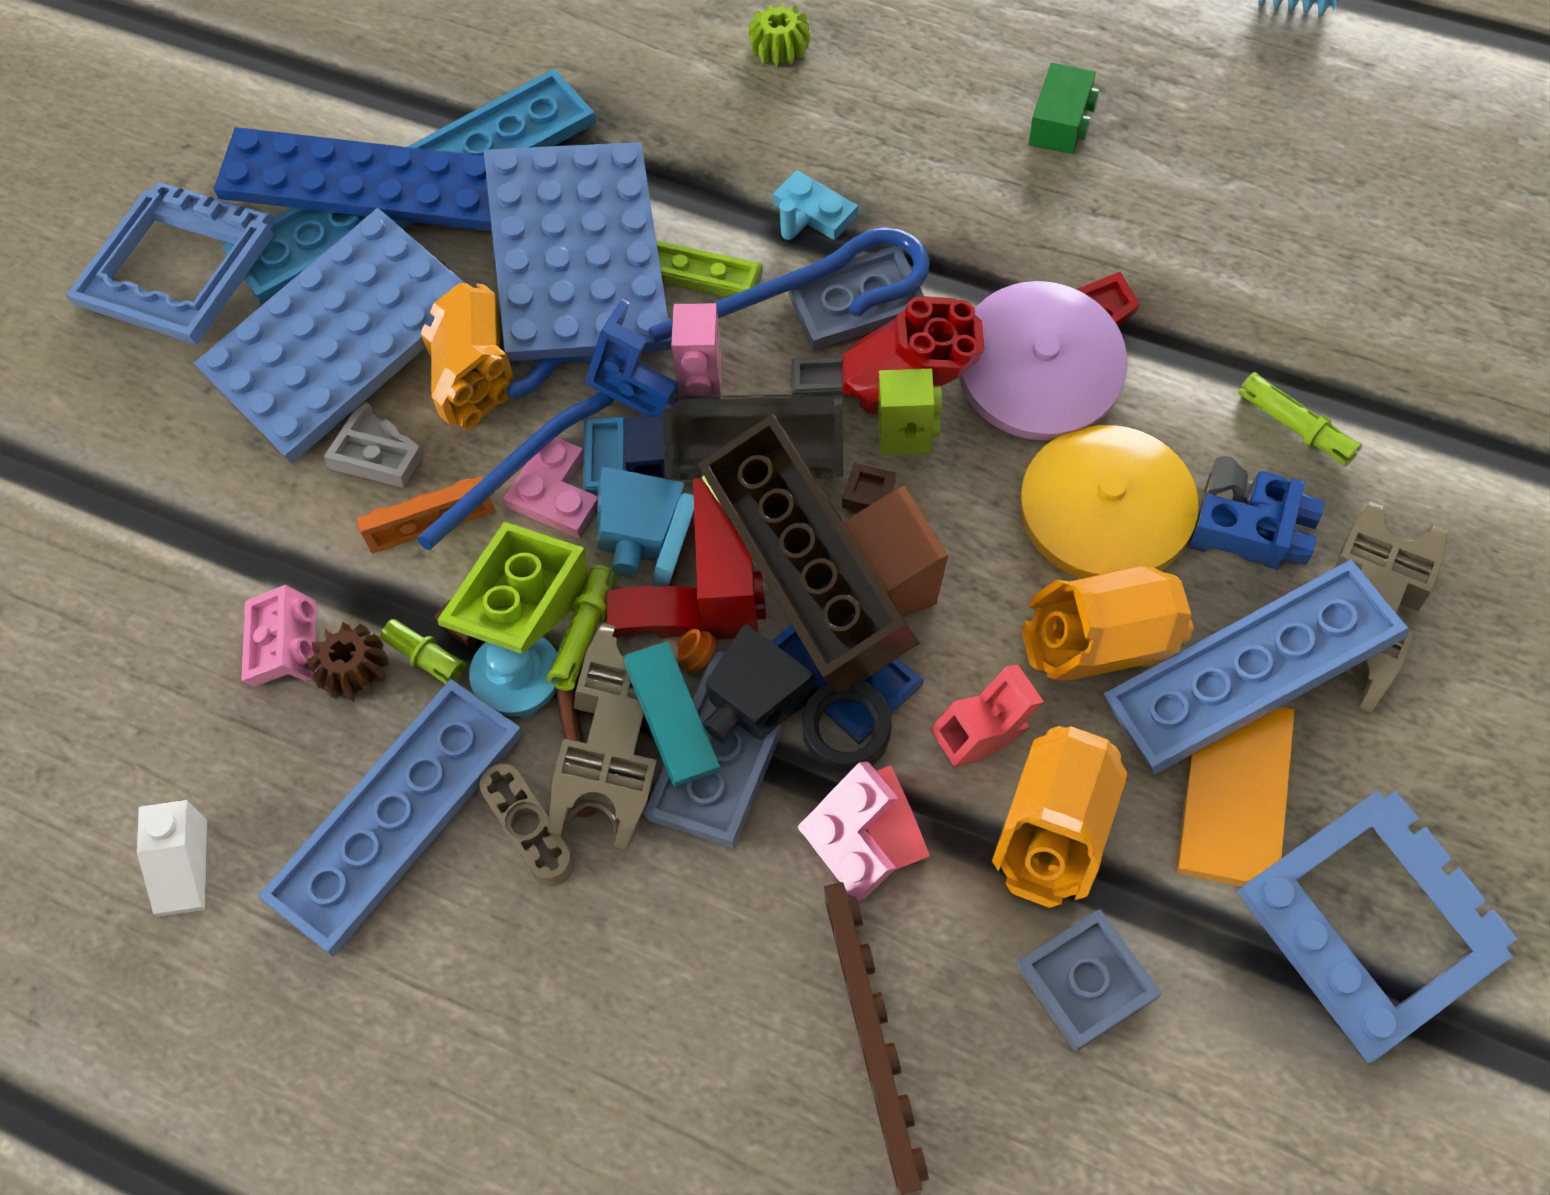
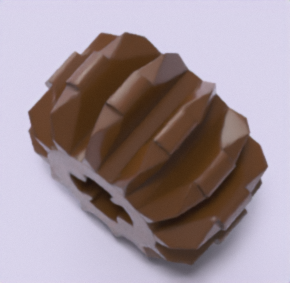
M342 622L339 632L335 634L325 629L324 635L326 640L324 642H312V650L315 655L307 659L308 667L313 673L312 680L319 689L325 690L329 697L335 700L345 694L348 700L354 702L357 692L362 689L364 692L372 695L373 688L371 682L385 681V673L382 668L389 665V658L383 650L384 644L381 638L375 635V633L371 634L368 628L362 624H359L352 630L350 625Z

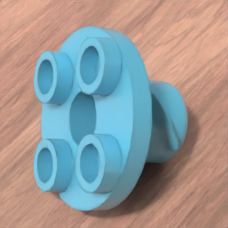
M541 637L523 654L485 642L476 652L470 665L469 680L471 688L476 697L503 716L521 719L530 718L547 704L556 693V688L553 685L557 677H555L554 682L551 684L547 682L546 677L554 663L557 652L553 645L544 637Z

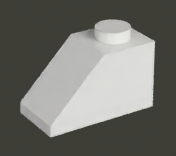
M188 800L139 807L137 856L152 912L156 917L205 910L207 819Z

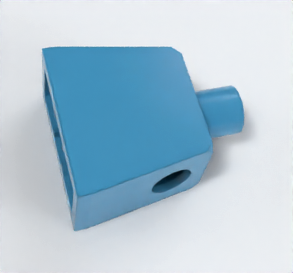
M601 467L597 490V548L614 553L612 564L614 572L625 576H633L638 574L641 558L657 560L659 558L680 495L682 494L684 482Z

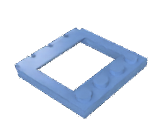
M159 182L152 190L145 189L66 296L75 306L198 345L274 236L271 231L274 225V217L265 212L245 208L244 206L214 199L213 197L189 190L184 191L182 188ZM154 221L234 244L194 302L188 300L180 302L173 300L169 294L157 290L148 292L142 290L135 283L125 280L120 283L111 280Z
M1396 790L1386 798H1383L1376 791L1236 890L1237 894L1367 1063L1377 1060L1512 958V954L1506 947L1518 939L1494 909H1491L1482 916L1476 912L1475 909L1482 905L1486 899L1460 867L1448 875L1445 874L1441 867L1452 860L1451 856L1426 826L1415 834L1409 830L1408 826L1419 819V817ZM1370 827H1373L1471 949L1469 953L1461 957L1457 962L1396 1007L1297 882L1304 874L1353 839L1364 834Z

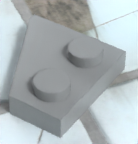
M364 401L353 411L323 458L328 469L404 488L422 460L420 447L408 436L399 434L397 427L387 419L384 421L379 419L373 413L371 405Z

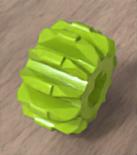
M782 2L779 7L773 8L767 4L766 10L755 11L754 19L749 22L748 37L750 48L754 56L760 57L762 64L773 61L777 68L780 62L792 65L794 58H804V53L809 48V43L811 42V31L809 30V21L806 14L799 13L797 6L785 8Z

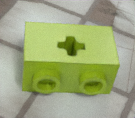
M932 368L879 371L878 429L880 455L931 453L932 436H940L939 412H942L941 386H933Z

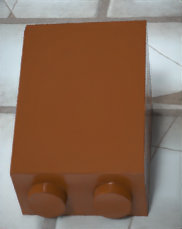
M905 485L893 490L844 522L904 617L937 604L948 554Z

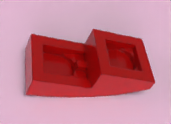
M640 586L607 590V624L615 626L614 637L656 631L659 637L663 639L685 635L692 629H698L702 632L703 627L697 600V588Z

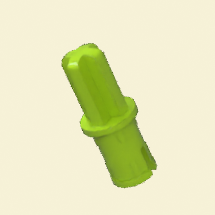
M396 619L388 621L380 633V638L410 658L409 664L411 667L416 669L422 668L445 685L450 679L458 682L465 671L466 662L442 649V647L436 644L434 637L427 636L423 638Z

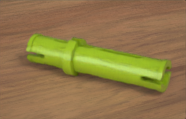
M1253 372L1242 384L1244 388L1239 389L1238 395L1252 402L1274 419L1296 432V434L1303 438L1305 445L1310 448L1312 446L1317 447L1339 462L1343 467H1347L1357 456L1358 452L1356 450L1359 451L1362 448L1360 442L1355 441L1331 424L1332 420L1326 415L1318 416L1270 384L1256 372Z
M592 566L580 597L577 596L574 599L571 621L558 649L554 663L546 677L549 684L553 683L555 677H557L553 685L557 689L564 691L574 689L600 620L603 622L606 618L607 590L613 589L618 578L616 572H612L609 579H607L611 568L607 566Z

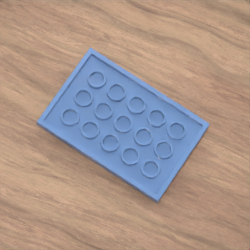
M642 143L484 150L504 352L507 354L509 361L592 356L602 328L621 299L630 303L622 326L647 339L643 352L671 350V337L654 343L649 333L650 327L668 321Z
M377 208L193 364L293 464L426 348L421 331L424 324L431 328L435 319L430 314L434 302L456 285L464 282Z

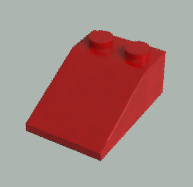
M702 478L693 479L697 600L703 631L711 633L715 636L716 640L735 639L745 624L758 632V620H766L763 575L761 571H753L751 554Z

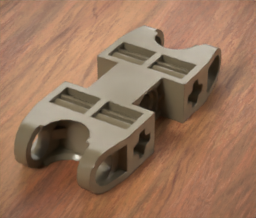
M1371 500L1348 534L1334 568L1352 559L1396 613L1400 604L1419 611L1432 591L1444 560L1447 529L1432 524L1430 529L1426 530L1423 536L1417 539H1401L1392 534L1387 527L1386 514L1382 513L1385 505ZM1408 630V637L1345 671L1356 682L1358 688L1357 696L1361 697L1358 705L1359 709L1372 713L1402 669L1415 635L1414 632Z
M602 623L586 652L574 701V709L594 713L587 744L565 738L562 740L551 783L548 833L561 836L565 822L570 823L576 813L584 807L590 806L604 811L610 817L612 833L616 834L613 848L627 851L644 815L657 760L634 755L641 724L649 725L624 666V656L617 648V638L614 637L615 626ZM664 638V642L668 641L676 662H678L677 640Z

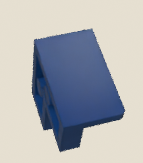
M621 299L600 332L584 384L644 415L663 416L678 391V382L639 363L647 339L622 326L630 303Z

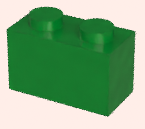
M1050 63L1032 116L1029 137L1030 146L1074 155L1078 139L1086 140L1091 121V117L1086 116L1087 111L1094 113L1100 92V89L1093 88L1096 71Z

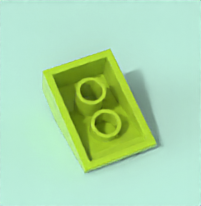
M503 522L437 619L439 626L523 654L564 619L572 610L575 597H580L588 578L584 547Z

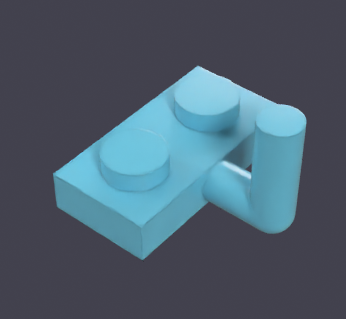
M798 170L773 193V205L780 209L781 235L786 240L793 239L806 225H809L835 241L858 217V205Z

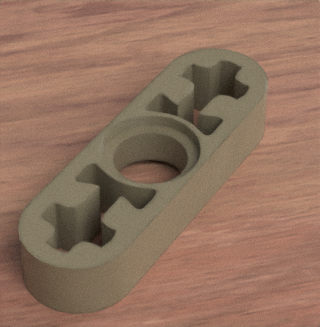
M500 763L489 767L481 776L479 788L498 822L539 883L546 886H556L563 883L570 877L574 868L573 856L567 844L559 835L551 834V836H548L550 834L548 833L549 817L514 766ZM503 779L506 784H509V788L517 802L511 806L508 805L503 795L497 791L495 786L497 781ZM525 813L537 815L539 817V825L533 833L520 835L514 831V822L520 815ZM543 841L552 856H559L557 858L559 866L552 871L548 866H543L544 860L536 848Z

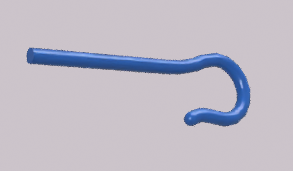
M880 227L866 230L820 261L714 303L717 306L719 319L822 278L845 265L870 246L892 244L905 249L913 260V270L909 276L898 283L871 289L858 296L849 307L850 313L857 317L863 315L875 305L905 298L918 290L928 276L930 260L925 246L912 234L896 228ZM673 319L649 328V333L654 343L672 337Z
M593 355L540 359L527 376L508 385L506 393L512 399L524 397L535 391L555 368L571 362L591 364ZM598 392L587 400L574 404L553 417L418 536L421 546L431 550L555 437L580 420L588 418L611 405L615 399L602 392Z

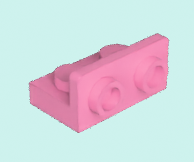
M283 585L245 601L242 682L256 687L287 674L303 681H309L313 678V673L308 667L307 659L315 655L312 650V642H316L317 603L314 599L287 585Z

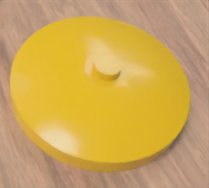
M1114 425L1088 426L1072 433L1060 435L1050 441L1035 455L1029 464L1023 478L1020 495L1021 519L1032 544L1054 566L1080 579L1140 566L1163 571L1174 563L1187 547L1195 529L1199 511V499L1194 479L1178 455L1161 441L1148 434Z

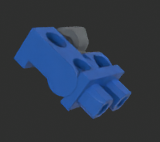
M1229 456L1217 458L1207 479L1198 512V519L1188 548L1206 552L1208 547L1239 554L1242 558L1252 562H1265L1264 566L1276 570L1283 560L1307 565L1313 555L1317 538L1316 536L1296 531L1294 527L1295 524L1315 529L1320 522L1325 501L1303 494L1305 481L1291 478L1289 482L1284 477L1266 471L1259 472L1252 481L1247 480V471L1235 459ZM1227 490H1232L1233 492L1231 500L1216 496V494Z

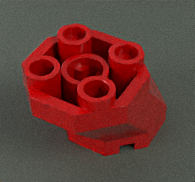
M931 296L913 298L908 302L907 307L897 315L895 320L869 333L843 354L841 361L842 391L850 398L852 394L861 401L859 406L867 413L878 414L879 371L932 368L933 386H943L957 379L981 359L985 349L982 320L975 315V308L965 300Z

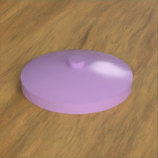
M1033 281L1002 288L978 304L975 308V315L982 320L985 349L981 359L958 378L970 404L985 420L1000 430L1020 438L1052 441L1060 435L1096 425L1108 414L1125 382L1127 352L1118 326L1107 311L1095 300L1065 285Z

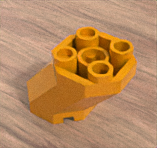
M468 283L456 285L434 302L430 314L435 317L431 328L424 324L421 331L428 354L431 355V397L437 412L449 425H460L464 430L474 428L482 417L498 404H503L510 398L506 390L508 385L511 384L510 380L513 372L507 354L502 351L500 309L495 293L484 284H476L477 288H473Z
M1140 566L1074 581H1053L1032 596L1029 608L1035 609L1032 621L1025 620L1021 633L1031 667L1036 670L1046 671L1048 673L1046 676L1053 680L1071 681L1138 666L1154 667L1177 654L1182 643L1190 640L1193 632V623L1190 619L1191 611L1182 581L1173 574L1164 573L1155 568Z
M1057 726L1049 729L1046 735L1033 740L992 859L998 872L1001 867L1007 876L1005 884L1012 894L1049 908L1061 905L1063 898L1076 895L1075 900L1088 896L1100 867L1102 854L1127 777V771L1121 762V754L1118 748L1111 744L1108 739L1072 726L1067 728Z

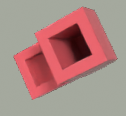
M1018 664L1007 666L980 696L954 701L930 728V731L953 766H962L982 760L1018 739L1030 728L1026 721L1044 701Z

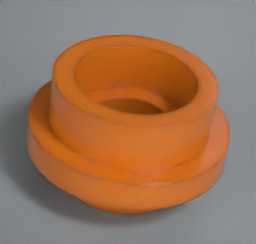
M698 629L688 631L678 642V661L681 669L689 674L706 669L716 650L715 636L708 631L700 632Z

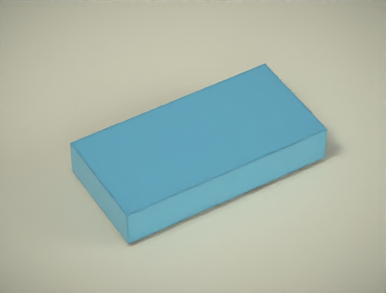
M687 493L680 495L651 582L653 586H669L694 514L693 495Z

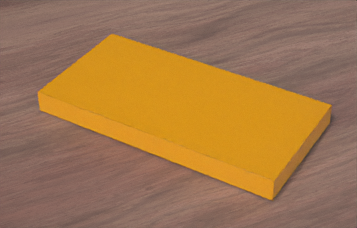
M1278 707L1189 756L1176 874L1242 887L1282 858L1295 709Z

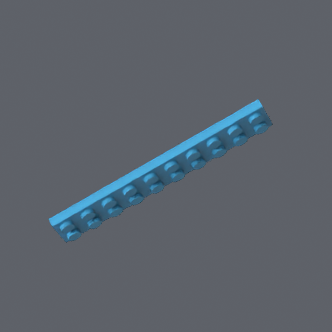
M554 68L407 147L484 156V150L552 147L594 125L596 119L593 110ZM291 208L274 217V225L271 228L274 236L243 280L259 303L263 305L364 220L366 216ZM393 220L402 229L414 223ZM225 243L221 245L226 256L234 244Z

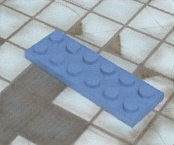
M1352 559L1109 690L1104 693V698L1153 775L1404 640L1408 637V627Z
M450 679L258 894V897L329 955L334 957L479 788V782L483 773L489 767L499 764L524 735L521 728L457 682Z

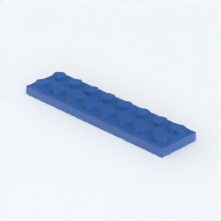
M235 127L214 186L218 199L366 217L379 208L391 220L492 231L484 156Z

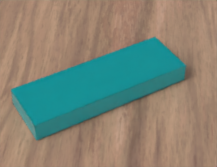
M668 641L624 655V666L673 787L717 773L720 765Z

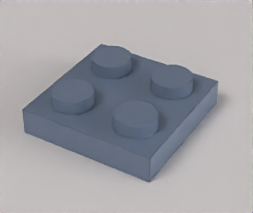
M1101 909L1018 960L1016 964L1017 969L1075 1053L1159 999L1162 994Z

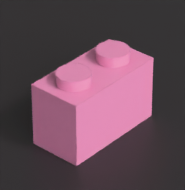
M716 303L674 304L671 346L679 395H691L694 397L721 395L722 348Z

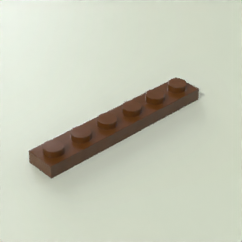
M844 882L824 886L825 904L898 1195H921L922 1187L920 1182L929 1180L927 1166L921 1147L911 1148L907 1128L915 1126L913 1112L908 1095L898 1096L893 1075L901 1074V1067L894 1042L885 1044L880 1024L888 1023V1017L881 992L872 994L867 975L875 973L870 946L868 943L860 945L855 927L863 925L859 903L856 896L847 897Z

